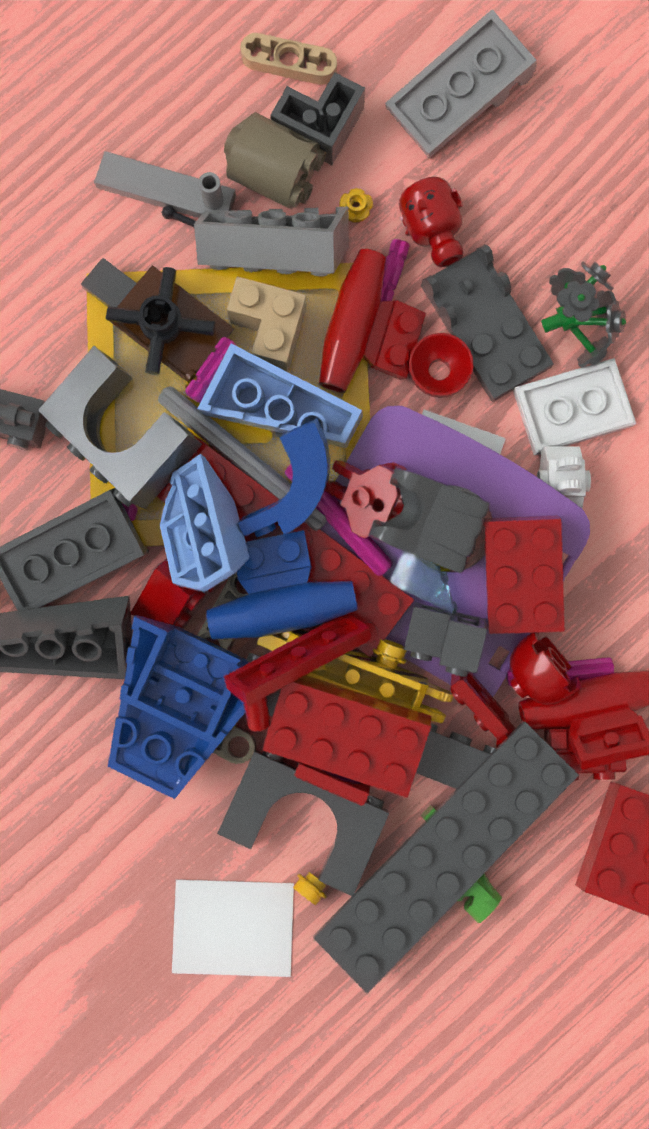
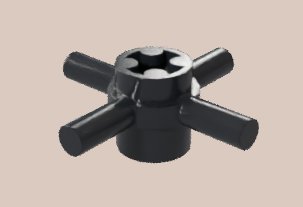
M164 267L162 270L158 295L147 298L142 303L140 310L108 306L106 312L107 321L140 325L143 334L150 340L145 372L151 375H159L164 344L174 341L181 331L214 336L215 321L182 317L179 308L172 302L177 271L170 267ZM161 313L169 314L167 324L163 326L161 324H151L152 321L159 322L161 320Z

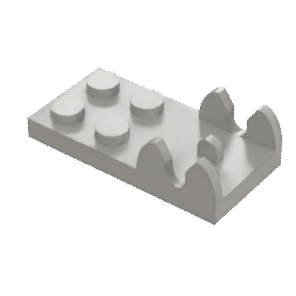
M492 9L391 97L385 105L392 116L426 156L430 158L492 104L495 107L502 105L509 96L510 89L516 83L525 85L536 70L537 60Z

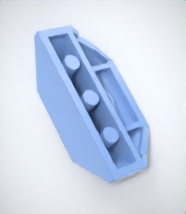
M200 454L172 473L170 480L172 487L165 501L160 529L172 583L180 587L206 592L235 574L250 557L245 538L238 525L240 520L235 501L207 459Z

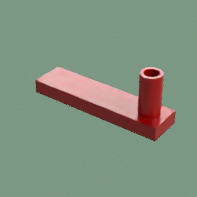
M346 614L225 675L226 688L244 703L248 728L259 732L269 727L270 718L266 696L370 641V627L351 614Z

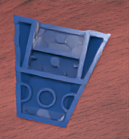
M135 615L132 624L131 646L128 647L125 680L121 687L119 698L121 703L119 714L115 721L108 767L175 799L244 715V703L226 688L224 676L250 662L178 626Z

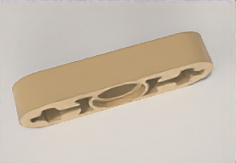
M251 33L245 36L240 45L242 61L251 70L319 85L328 84L334 72L337 73L336 55L332 50L325 47L261 33ZM255 47H260L262 52H258L257 57L251 56V52H254ZM272 49L274 50V61H270L269 56L272 55ZM286 52H292L299 59L294 65L286 66L279 60L281 55ZM304 57H308L309 60L306 69L304 68ZM321 61L327 62V66L324 67L323 71L317 70V66L320 65Z

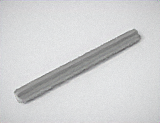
M166 387L162 390L158 397V402L231 463L279 500L289 492L291 483L209 416L203 415L197 409V406L175 388ZM315 508L304 522L317 531L325 525L327 520Z

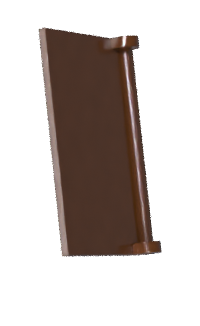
M152 265L117 307L140 310L142 303L147 298L158 295L162 272ZM175 283L172 302L179 308L182 317L215 321L214 336L181 331L174 341L164 344L161 362L190 383L196 377V373L210 353L216 352L215 346L222 337L228 338L235 329ZM161 313V320L159 322L152 321L151 324H161V326L167 324L169 314ZM110 321L149 352L150 340L143 334L140 325Z

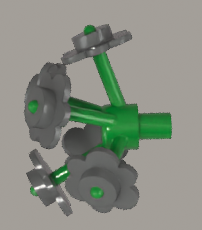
M584 261L581 263L582 267L592 275L588 281L585 280L586 275L583 272H576L570 268H562L558 271L557 275L550 277L551 293L557 296V302L561 307L556 308L557 314L541 320L545 333L562 327L564 332L571 330L586 349L577 359L580 368L585 367L589 363L590 365H595L600 362L608 353L606 349L611 343H615L619 334L624 332L626 325L625 311H621L619 308V302L615 299V295L612 292L614 287L607 281L611 275L606 271L607 267L605 265L600 266L597 262H594L591 266ZM598 281L609 290L605 292L601 290L596 294V289L593 285ZM578 326H606L608 338L604 336L599 341L591 343Z

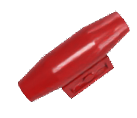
M366 248L360 249L340 288L324 340L319 385L330 391L346 392L362 358L369 363L372 369L397 379L403 380L408 376L410 355L418 343L426 312L398 300L381 302L386 257L378 251Z
M649 670L614 672L579 680L581 689L557 704L545 705L537 703L530 697L518 702L521 722H526L533 730L570 728L569 742L581 770L649 755V730L642 715L639 716L635 713V711L649 706Z

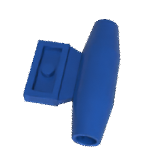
M302 530L285 535L247 541L246 546L250 558L239 568L237 576L238 581L247 591L248 595L206 610V617L212 639L259 638L314 627L357 611L358 608L352 581L308 582L312 567L305 532Z

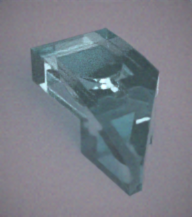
M403 551L390 582L394 586L451 613H456L458 609L449 590L447 572L441 571L440 566Z

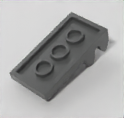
M484 244L477 248L475 252L433 276L430 275L424 278L421 287L449 333L460 338L470 349L473 356V372L493 402L512 391L515 387L521 386L552 368L554 363L512 298L508 275L504 272H496L493 266L492 250L488 245Z
M116 488L108 490L0 546V579L17 611L40 608L149 553L147 546L143 545L122 502L114 496L113 491Z

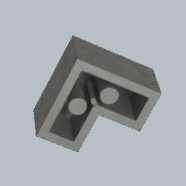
M334 72L320 99L316 101L287 86L272 111L270 118L303 137L319 143L320 149L326 151L324 162L333 165L364 110L365 87Z
M415 602L404 650L411 651V657L424 661H432V656L440 658L439 665L446 666L445 671L454 675L467 676L468 672L477 674L487 633L486 619Z

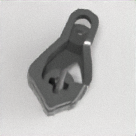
M395 467L390 484L399 488L404 503L401 514L387 522L375 519L368 535L409 554L462 574L466 568L467 557H470L475 550L476 539L483 530V519L489 511L490 503L427 477Z

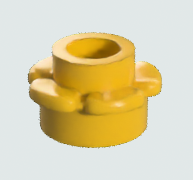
M354 188L348 194L344 193L341 196L339 206L348 207L349 221L358 223L369 217L370 210L373 208V200L370 195L365 194L364 190ZM358 202L359 207H354L353 203Z
M380 639L377 649L373 648V652L378 655L376 661L380 664L397 668L398 663L405 664L407 662L404 658L407 650H404V646L387 639Z
M310 872L305 877L301 874L297 875L299 879L293 888L316 906L322 897L327 898V895L322 892L326 885L320 882L316 876Z

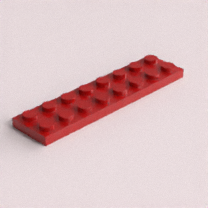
M190 432L202 445L186 463L200 454L207 459L234 499L239 520L243 516L279 500L227 458ZM170 482L156 496L164 503L172 487ZM275 522L276 529L259 537H256L253 532L244 536L245 542L282 535L283 532L278 522ZM303 522L289 533L302 530L305 532L312 567L308 582L352 581L358 610L349 614L370 627L371 640L357 648L371 658L374 654L373 648L377 649L380 639L385 640L412 604L414 598L383 575L377 576L362 559L323 530L315 531Z

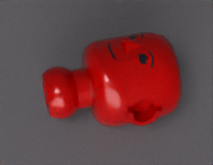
M436 176L421 179L408 186L402 192L398 203L402 214L399 218L406 228L405 235H410L417 245L431 246V259L439 268L448 267L461 260L464 253L463 247L454 238V235L462 226L463 219L459 208L463 207V202L455 187L451 189L445 179Z

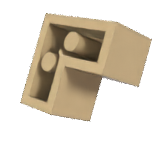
M237 276L227 307L230 323L257 330L252 354L286 372L289 371L307 309L306 295Z

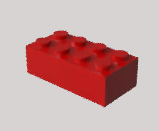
M305 675L281 688L262 750L408 798L431 729V716Z

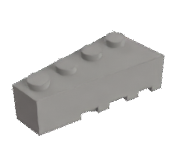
M336 207V214H319V208H304V212L295 215H286L283 209H269L255 217H252L251 210L205 211L194 223L198 265H210V268L216 270L242 267L243 270L248 272L273 269L281 274L304 271L310 272L314 276H327L335 273L349 248L348 207Z

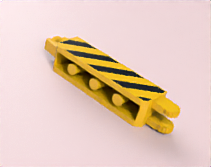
M299 629L259 637L257 645L273 651L306 634L308 631ZM354 649L307 674V676L430 715L431 720L437 723H443L446 715L439 709L422 704L425 694L443 702L451 703L453 700L451 691L429 683L427 677L398 666L397 668L385 666L377 662V658L373 656L370 658L365 653Z

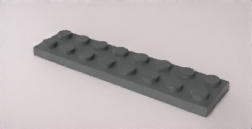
M523 721L313 935V939L368 994L579 775Z

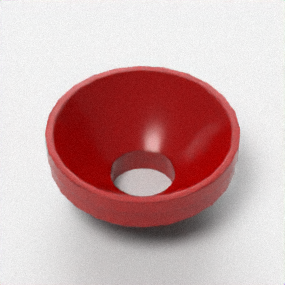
M434 333L428 335L415 345L410 355L409 372L412 381L419 390L431 397L443 398L455 395L466 386L473 373L474 364L470 349L465 342L452 334ZM440 361L448 366L450 372L448 377L443 380H436L430 375L429 367L434 362Z

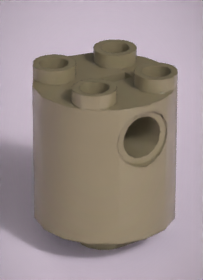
M256 112L233 127L224 145L227 161V178L289 209L296 208L300 202L305 204L308 201L313 190V184L309 182L314 171L318 172L321 169L326 158V151L320 149L319 143L305 138Z

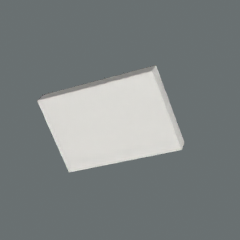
M615 358L521 385L513 389L534 456L541 454L544 446H569L630 428L637 424Z

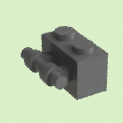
M0 389V438L8 440L7 445L21 450H28L29 446L41 448L46 431L45 423L48 420L38 409L45 401Z

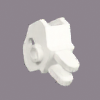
M544 446L541 450L540 467L537 477L583 509L584 497L591 488V473L589 470H585V460H583L580 447Z

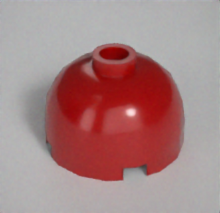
M540 632L530 633L514 647L510 656V670L514 677L510 680V684L521 698H525L528 695L537 703L545 705L557 704L581 689L578 677L573 680L570 679L567 671L572 666L547 636L540 640L538 638Z

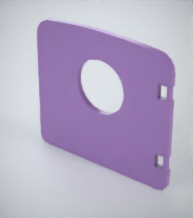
M387 406L377 411L369 421L346 462L360 470L372 469L381 464L395 462L407 468V471L444 485L466 488L477 494L482 500L490 503L489 510L492 518L558 515L562 520V552L568 555L563 563V582L586 546L590 535V522L585 511L559 491L494 450L404 406ZM339 475L336 479V482L346 487L350 481L342 475ZM327 521L321 530L358 556ZM372 538L393 563L392 567L383 576L414 598L412 604L385 639L405 647L415 602L485 618L487 633L477 674H472L493 697L510 669V656L514 647L530 633L489 634L485 555L477 563L464 569L462 574L455 571H440L426 565L417 556ZM499 646L509 651L500 669L489 663ZM407 650L405 659L451 685L452 674L445 671L446 666L439 665L440 658L432 656V661H424L411 657V651Z

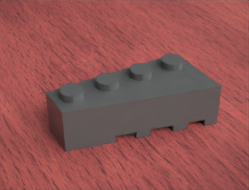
M129 596L0 613V672L125 679L127 652L132 640Z

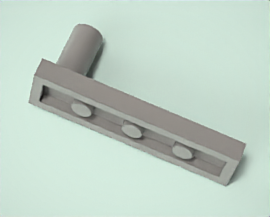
M104 151L94 180V184L98 189L162 208L168 205L173 207L176 212L199 218L205 211L231 210L236 197L235 189L222 186L219 177L215 173H204L199 179Z

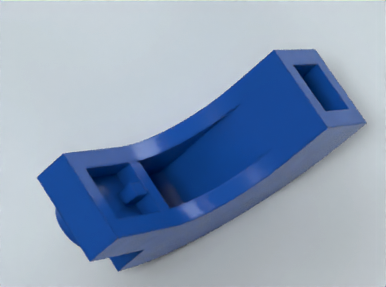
M317 418L279 437L292 465L293 478L289 492L280 500L247 514L240 519L238 525L243 536L253 532L256 537L265 535L276 529L275 522H278L285 535L300 526L318 505L329 479L330 453L325 434Z

